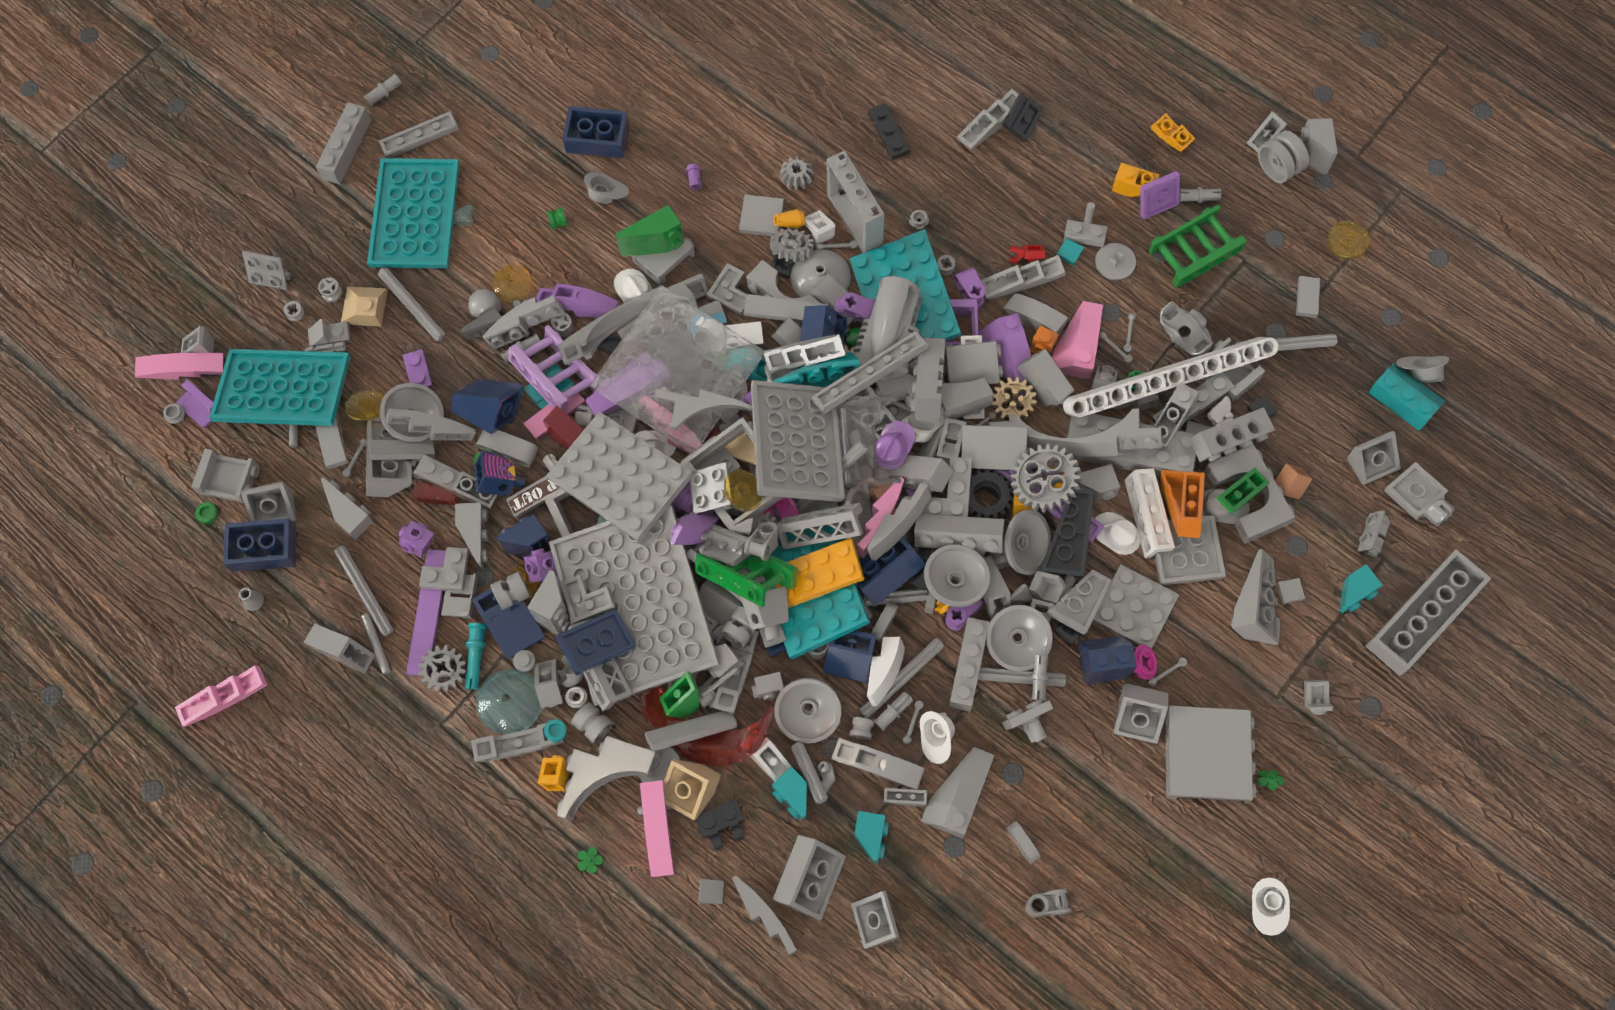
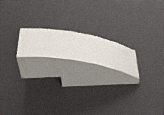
M883 637L881 656H872L867 697L872 706H877L897 677L905 650L900 637Z

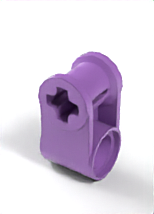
M972 267L953 276L955 285L964 299H977V308H980L984 304L985 287L980 281L976 270Z
M849 292L837 299L836 309L839 313L862 322L864 319H870L875 300Z
M980 599L970 606L951 607L945 619L946 626L953 631L960 630L967 623L968 617L972 618L978 613L984 602ZM957 616L960 618V619H956V620H953V619H952V617L955 618V617H957Z

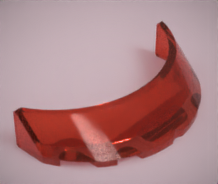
M659 686L647 689L642 694L643 716L647 723L651 722L655 730L691 720L688 717L681 719L666 715L660 701L663 692ZM769 707L758 722L746 728L726 730L677 744L673 747L681 752L682 757L699 764L705 763L709 766L725 767L732 763L743 762L749 759L764 743L774 707Z

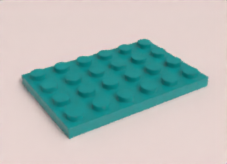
M380 158L367 260L369 267L449 268L460 168L458 159Z
M925 229L850 258L862 297L876 300L880 281L884 277L897 276L905 278L916 284L922 294V304L915 327L920 331V336L922 338L945 339V342L962 336Z
M229 349L209 418L212 422L333 426L351 357L346 352Z
M828 524L822 528L828 534H834L836 530ZM806 528L803 534L813 538L816 532ZM790 531L785 532L788 542L796 540L797 536ZM779 538V545L771 555L789 562L838 543L840 540L783 549ZM854 583L788 608L789 620L787 623H782L781 626L786 638L784 644L789 658L793 660L869 624L870 620L857 585Z

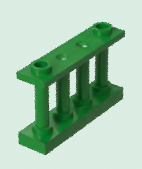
M1219 205L1213 208H1206L1196 218L1168 234L1157 236L1152 240L1149 254L1152 255L1157 251L1162 253L1175 270L1172 284L1176 289L1243 251L1247 242L1243 235L1236 239L1232 238L1216 217L1221 208ZM1209 222L1225 242L1224 246L1215 248L1201 230V226ZM1193 232L1209 252L1208 255L1203 258L1198 257L1183 236ZM1176 241L1192 261L1191 265L1186 268L1185 266L1182 267L1167 248L1169 244Z
M701 553L696 554L695 573L760 607L765 606L766 591L780 584L790 590L796 587L798 568L773 555H770L767 561L762 560L761 557L750 555L736 566L730 565L726 567L720 564L722 563L721 561L709 558ZM744 567L752 570L746 575L737 572ZM761 575L769 579L762 584L754 581Z

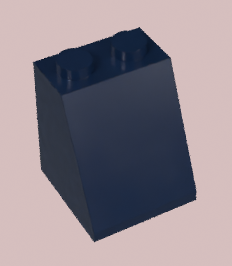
M478 379L454 393L451 399V411L486 432L493 434L515 419L524 385L521 383Z
M1122 636L1077 642L1085 685L1129 679L1137 667L1133 644Z

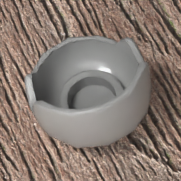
M477 290L469 298L468 309L474 317L478 318L492 308H495L498 313L501 310V300L490 290Z
M564 655L561 659L564 663V669L558 670L560 676L559 684L563 687H572L581 681L584 674L581 673L576 676Z

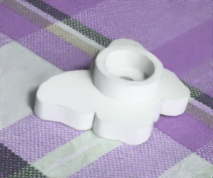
M1228 396L1222 398L1208 413V418L1212 421L1213 426L1233 419L1234 415L1230 413V398Z

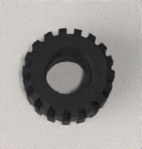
M985 469L984 473L977 470L975 475L971 474L968 517L1007 518L1012 507L1014 492L1013 488H1010V481H1005L1006 476L1003 474L999 476L998 471L995 470L993 473H990L989 469ZM979 491H990L996 495L998 503L988 507L982 506L976 502L974 495Z

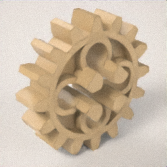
M1009 377L1008 383L1005 384L1003 381H1000L1001 388H994L997 394H993V400L995 401L992 407H997L995 410L996 415L1002 414L1001 420L1008 417L1010 421L1011 415L1015 414L1020 419L1022 416L1028 419L1027 412H1034L1031 406H1036L1037 401L1033 400L1036 398V393H1031L1033 390L1032 385L1026 386L1027 380L1020 383L1019 377H1016L1015 382H1012ZM1006 389L1012 391L1014 399L1018 398V405L1024 407L1022 411L1016 409L1014 401L1010 402V395L1004 393ZM1021 391H1024L1026 393V396L1023 397L1020 395L1018 397ZM1004 403L1007 405L1010 403L1007 409L1002 408Z

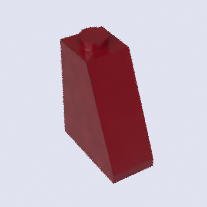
M558 406L543 420L549 436L567 450L584 430Z

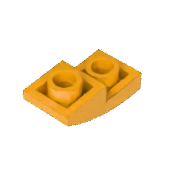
M1166 113L1150 127L1162 140L1180 152L1196 139L1183 125L1179 127Z

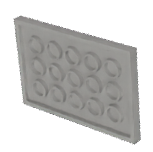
M752 381L751 399L757 495L836 502L844 500L837 408L835 407L826 414H823L811 397L826 387Z
M598 412L546 477L629 536L641 542L694 474L606 415Z

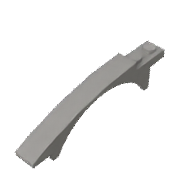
M698 274L665 289L659 286L598 317L558 345L564 364L583 356L586 360L592 358L595 350L606 337L622 326L634 321L650 309L654 315L670 312L698 313L699 310L695 299L708 293L704 276Z
M661 387V390L656 389L654 396L657 401L675 404L670 424L672 430H678L692 417L712 409L734 408L752 413V406L701 389L699 396L694 397L695 394L692 392L682 391V394L674 393L672 388Z
M1139 408L1132 409L1124 419L1103 432L1080 438H1059L1040 433L1026 425L1017 414L1011 415L1010 421L989 422V426L1027 428V448H1032L1033 450H1038V445L1045 449L1046 445L1049 444L1052 450L1055 445H1058L1060 451L1066 448L1067 455L1072 453L1076 456H1118V450L1162 448L1161 427L1140 428Z

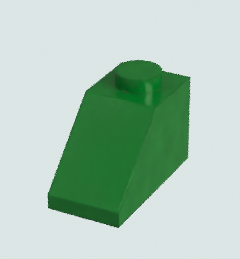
M687 671L660 697L667 716L686 719L699 707L698 688L691 672Z

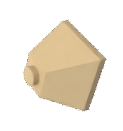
M347 286L341 322L347 321L349 325L382 327L388 292L387 288Z
M676 759L671 760L663 782L665 804L696 820L713 797L721 774L702 764Z

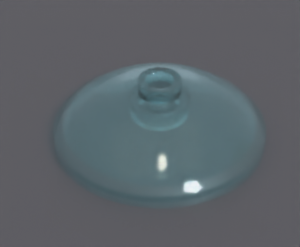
M515 669L498 671L488 677L479 688L476 697V710L482 723L490 730L505 735L523 731L531 726L541 710L534 686V679L527 673ZM509 695V700L504 702L503 697Z

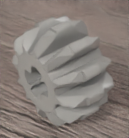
M797 156L796 160H793L789 157L788 162H783L780 175L783 184H787L788 189L794 186V189L797 191L798 187L801 186L805 189L806 184H811L814 171L812 170V164L807 163L806 158L800 160Z

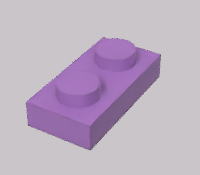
M423 349L404 354L403 359L409 382L421 384L432 389L433 384Z

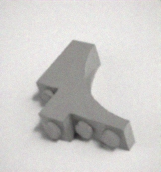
M608 736L599 746V757L574 749L566 761V770L573 774V776L569 778L566 784V794L564 799H561L558 804L557 816L572 822L576 812L586 798L599 787L612 780L627 776H648L653 778L660 756L656 752Z

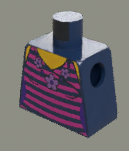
M481 451L474 465L477 492L507 496L510 494L513 486L521 488L524 486L526 477L515 473L513 461L487 451Z

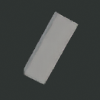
M885 788L884 804L926 807L927 790Z

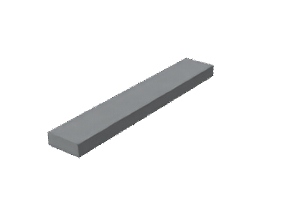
M914 331L811 396L812 401L823 414H826L929 348L928 343L917 331Z

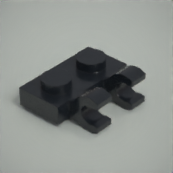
M736 799L706 811L696 819L702 838L710 837L715 851L724 848L718 834L723 830L731 828L736 842L745 839L739 826L745 820Z

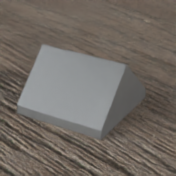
M1394 431L1354 447L1347 456V460L1363 485L1401 469Z
M284 481L241 490V495L251 521L289 518L291 521L296 520L293 491Z
M710 580L702 584L699 595L705 614L719 622L720 626L725 625L727 621H732L731 615L738 606L743 607L742 602L724 587Z
M886 891L851 904L864 949L899 939Z

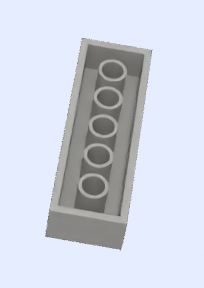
M1089 414L1083 417L1071 416L1066 438H1080L1103 432L1119 423L1122 419L1097 414ZM1140 423V428L1154 427L1152 425ZM1178 431L1167 448L1162 446V448L1121 449L1118 450V456L1073 455V460L1103 466L1112 464L1113 468L1128 471L1154 468L1157 477H1161V470L1193 472L1196 453L1189 439L1196 434Z
M1457 549L1454 550L1367 643L1366 647L1395 673L1401 676L1410 669L1491 578Z

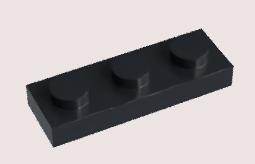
M884 103L868 109V114L891 160L910 154V149L887 104Z

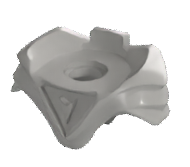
M1172 301L1162 308L1160 323L1176 345L1193 356L1209 352L1213 343L1211 335L1205 327L1207 319L1200 312H1197L1195 309L1189 312L1180 308ZM1181 327H1188L1191 333L1187 337H1181L1178 331Z

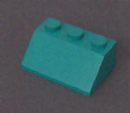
M1395 363L1382 374L1368 392L1418 431L1423 428L1445 402V400Z

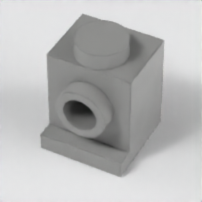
M780 672L754 678L755 685H751L754 698L759 697V700L764 699V701L776 699V696L784 688Z

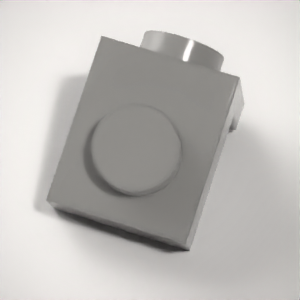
M1327 679L1304 680L1305 707L1317 715L1326 714V711H1333V705L1329 703V681Z

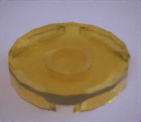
M1341 221L1333 226L1328 233V247L1339 258L1347 260L1356 259L1362 256L1368 248L1370 240L1368 232L1365 229L1363 230L1357 222Z

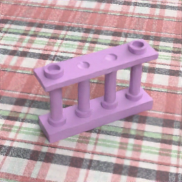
M547 325L545 327L544 339L526 350H521L516 344L509 347L508 360L553 409L558 406L566 412L569 398L587 387L595 392L599 389L601 380L597 373L592 372L580 358L567 363L570 367L551 378L546 377L542 373L546 368L562 360L558 345L563 340L557 331ZM549 345L557 352L538 364L533 363L529 359L530 356ZM574 373L583 380L565 392H560L555 387L556 384Z

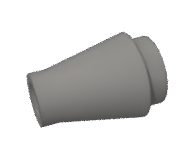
M242 588L239 591L238 595L245 609L255 611L262 607L264 597L261 592L249 588Z

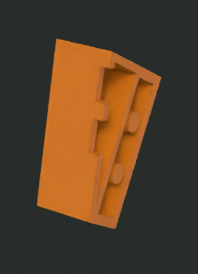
M1161 470L1160 489L1178 537L1200 538L1205 473Z

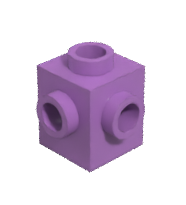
M412 520L408 526L404 525L398 534L400 536L399 545L405 552L414 553L421 558L433 542L434 533L429 531L424 524L416 523Z
M544 548L531 551L532 555L524 557L525 570L528 573L530 582L544 581L550 570L554 571L556 576H558L551 551H544Z

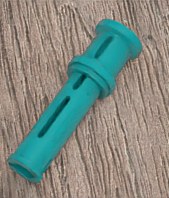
M469 623V641L466 642L469 653L465 689L479 690L482 650L486 647L484 634L487 625Z

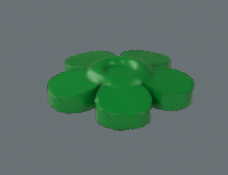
M1262 770L1259 772L1260 778L1258 783L1261 786L1267 785L1269 789L1276 790L1278 785L1284 784V778L1279 776V772L1275 770H1270L1269 772Z
M590 847L588 854L584 850L578 853V858L582 860L578 863L579 870L585 871L587 869L590 874L597 872L596 865L603 863V857L597 855L598 851L596 848Z

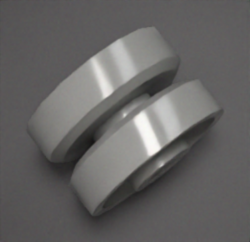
M1283 131L1275 136L1273 140H1269L1259 146L1258 159L1267 176L1277 183L1286 182L1294 174L1300 173L1309 165V155L1305 145L1291 131Z

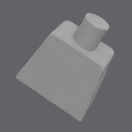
M781 587L766 591L764 607H760L741 597L750 627L752 629L764 627L766 640L779 638L777 624L787 623L789 620L787 588Z

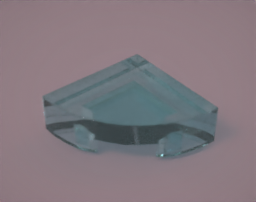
M473 205L464 206L456 211L453 215V226L473 225Z

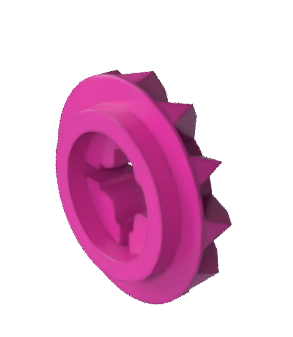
M1145 644L1134 647L1137 667L1133 672L1137 673V677L1143 680L1153 678L1157 670V660L1153 650Z

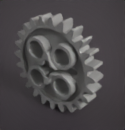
M1049 444L1046 445L1045 449L1038 445V451L1030 448L1031 454L1029 455L1023 452L1024 460H1016L1019 467H1012L1016 474L1010 476L1014 481L1011 483L1012 488L1015 489L1013 492L1015 496H1019V502H1025L1026 508L1032 505L1035 512L1041 507L1043 513H1045L1047 507L1054 512V506L1056 505L1062 509L1063 501L1070 504L1068 497H1076L1073 490H1080L1077 482L1082 481L1079 476L1081 470L1077 467L1079 465L1077 460H1073V454L1067 455L1066 448L1060 451L1058 445H1055L1052 450ZM1059 463L1057 468H1050L1052 464ZM1038 468L1036 473H1029L1031 469ZM1057 483H1063L1061 488H1054ZM1035 488H1042V490L1039 493H1033V490Z

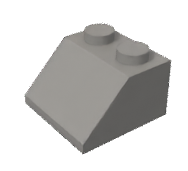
M1332 118L1308 119L1305 127L1301 130L1299 138L1307 149L1309 164L1320 173L1327 174L1338 154Z
M1124 683L1119 699L1113 734L1157 744L1168 710V693Z

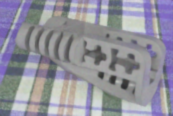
M888 276L881 279L871 317L862 321L860 333L854 347L853 354L860 360V365L914 331L920 334L915 324L922 304V294L919 287L912 281L897 276ZM912 359L879 380H886L889 377L896 378L908 373Z

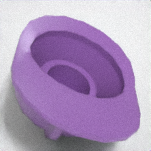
M894 421L888 424L882 431L873 451L874 459L881 468L887 470L896 469L905 461L915 440L914 431L909 424L903 421Z

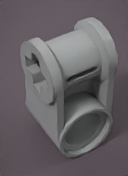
M769 521L759 524L753 534L746 540L744 554L747 556L755 555L767 561L771 553L778 546L777 525Z
M1058 889L1033 895L1025 904L1027 914L1033 918L1050 915L1057 916L1072 912L1071 908L1068 907L1067 889ZM1033 900H1037L1042 904L1041 912L1033 910Z

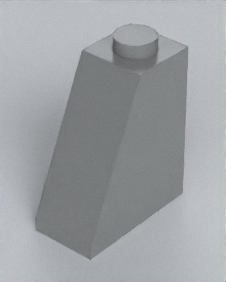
M990 555L983 558L990 571V583L985 595L981 599L991 621L1000 610L1011 606L1010 591Z
M317 624L313 625L303 642L314 650L363 674L366 673L375 657V654L351 638Z

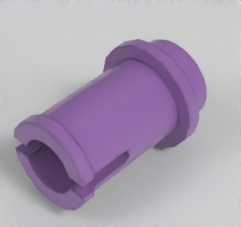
M695 163L689 164L686 169V174L689 178V188L694 191L702 188L701 168Z

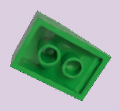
M669 205L615 234L622 257L667 253L678 249L684 243L681 223Z

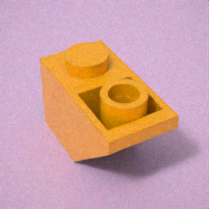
M1121 163L1112 191L1128 197L1140 196L1141 186L1158 179L1159 174Z

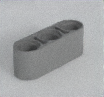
M483 430L476 442V446L479 449L509 459L515 464L526 468L531 467L539 450L533 443L500 430L493 434Z

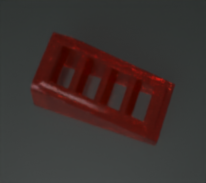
M420 481L416 482L411 493L413 500L418 503L445 505L460 503L454 493Z

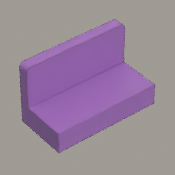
M186 380L181 386L187 392L176 404L181 405L185 413L202 428H206L212 422L209 416L213 402L190 381Z

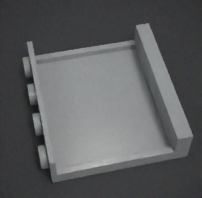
M1184 706L1168 707L1165 716L1166 799L1186 797L1244 801V803H1249L1253 800V797L1256 796V785L1252 784V775L1255 774L1256 766L1255 762L1252 761L1255 741L1251 739V730L1254 729V717H1251V710Z

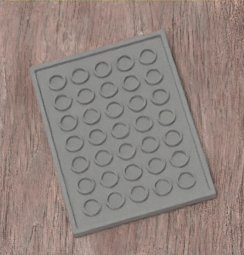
M672 503L641 542H638L609 521L549 542L560 582L580 574L583 576L588 594L603 587H609L616 607L614 609L617 610L636 645L634 650L614 658L632 695L678 680L687 671L693 675L720 665L685 545H673L670 543L673 537L670 534L676 522H678ZM567 606V610H568V614H569V617H570V621H571V624L573 625V624H575V623H573V621H572V618H571V615H570V612H569V609H568V606ZM604 612V613L599 614V615H597V616H594V617H592V618H596V617L601 616V615H603V614H605V613H607V612ZM603 664V672L612 676L613 671L611 667ZM588 683L594 707H599L600 705ZM615 683L612 684L615 695L624 693L621 686Z

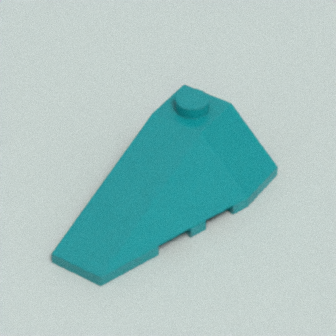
M847 352L846 355L804 366L774 380V382L827 387L859 367L860 360L852 352Z

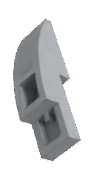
M554 295L539 302L535 297L513 308L496 321L483 335V339L493 350L529 335L528 328L565 313L564 307Z
M1224 372L1214 375L1194 389L1199 392V399L1184 423L1215 405L1217 400L1228 394L1235 387ZM1164 408L1152 416L1155 421L1158 420Z
M423 455L414 471V475L432 483L433 486L468 502H481L483 507L491 509L498 496L477 492L475 477L463 471L459 472L426 455Z
M841 738L838 739L831 758L834 761L918 790L925 768L903 759Z

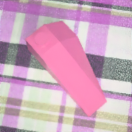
M1083 301L1055 347L1052 359L1063 375L1085 379L1091 378L1097 351L1103 304Z

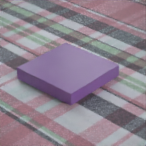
M1177 171L1141 186L1140 215L1143 219L1179 205L1180 174Z

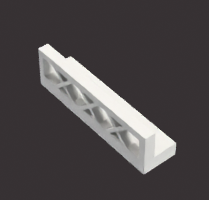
M1154 468L1134 470L1125 479V484L1144 557L1147 559L1153 557L1157 552L1172 551L1175 546Z

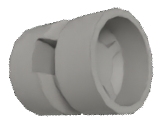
M519 572L507 576L506 581L499 580L490 585L502 610L514 605L515 600L521 602L530 597Z
M738 606L731 615L732 621H727L720 632L729 642L744 648L751 638L750 633H754L756 629L750 627L744 607Z
M588 702L575 714L571 724L580 732L585 731V736L593 744H597L609 733L614 723L607 716L599 715L600 710L594 707L591 702Z

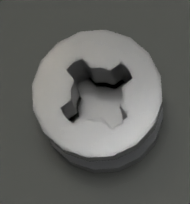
M328 277L320 281L318 290L327 302H336L342 297V289L334 278Z
M567 313L560 314L551 319L553 330L557 331L561 337H568L572 334L574 327L571 317Z
M854 717L852 719L854 726L850 731V737L859 740H871L872 734L870 730L874 726V721Z

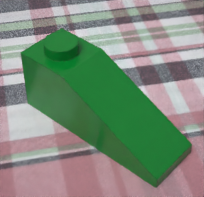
M1254 467L1216 499L1233 514L1254 499L1270 482Z

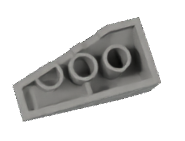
M367 416L366 496L389 497L411 486V465L406 459L370 460L368 440H397V438L385 429L380 417Z
M1263 549L1257 552L1234 608L1232 629L1244 639L1278 645L1280 618L1275 617L1274 606H1278V599L1275 598L1273 586L1276 585L1274 560Z
M973 747L930 798L921 822L963 839L995 755Z

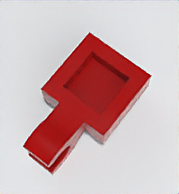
M1043 245L1009 247L1010 252L1017 253L1015 257H1009L1011 263H1017L1023 257L1032 262L1045 259Z

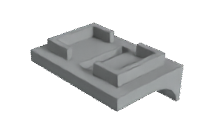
M476 573L466 575L463 592L445 591L442 616L472 618L474 609L472 599L476 597L479 579ZM451 594L470 595V598L451 597Z

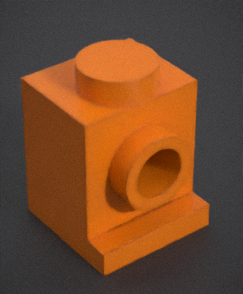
M1040 325L1033 337L1030 353L1034 355L1046 349L1049 355H1051L1059 334Z

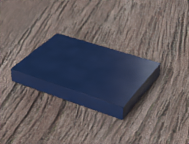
M616 609L556 635V639L576 676L636 648Z

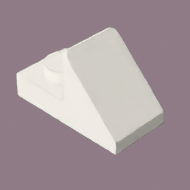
M820 210L805 217L804 225L812 232L816 245L834 237L835 224Z

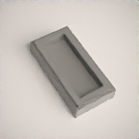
M1299 276L1296 316L1317 318L1320 278Z

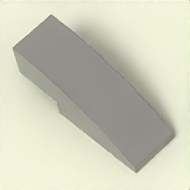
M1017 293L1012 296L1003 308V310L1011 315L1018 313L1020 321L1036 332L1041 325L1059 334L1068 317L1048 305Z

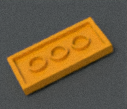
M852 538L787 562L798 568L796 587L791 590L787 588L788 608L864 580ZM780 584L776 585V588L784 587Z

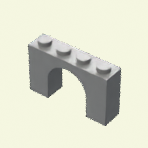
M828 273L810 291L819 302L828 304V307L837 311V299L849 293ZM842 314L847 318V326L850 322L855 323L857 321L852 317ZM788 318L771 337L781 346L800 342L802 329L793 320Z
M1254 444L1209 463L1204 470L1214 489L1241 479L1254 467L1270 482L1262 490L1264 495L1263 508L1240 518L1235 524V528L1244 544L1289 525L1295 518L1293 507L1287 504L1282 488L1275 483L1271 469L1266 467L1263 462L1262 453L1258 449L1256 450Z

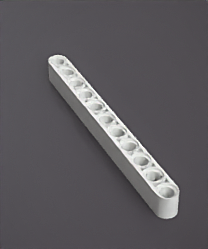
M1269 337L1250 339L1068 397L1064 401L1063 409L1066 414L1076 417L1093 414L1177 387L1180 382L1183 384L1190 383L1271 357L1278 351V343L1274 338ZM1264 343H1266V349H1265V350L1263 349ZM1247 348L1248 354L1245 357V350ZM1227 355H1229V361H1228V362H1226V356H1227ZM1210 360L1211 365H1210V368L1208 369L1207 363H1208V361ZM1191 366V367H1192V373L1189 375L1188 370H1189V367ZM1173 372V379L1170 381L1169 376ZM1152 378L1155 380L1153 387L1150 385ZM1133 384L1136 386L1134 393L1131 391ZM1114 390H1116L1117 392L1115 399L1112 398V393ZM1095 396H1097L1098 398L1096 405L1093 404V398ZM1078 402L1079 407L1077 411H1074L1073 406Z

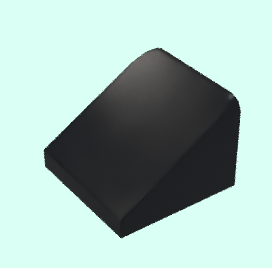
M610 334L600 343L597 349L615 357L624 342L620 337Z

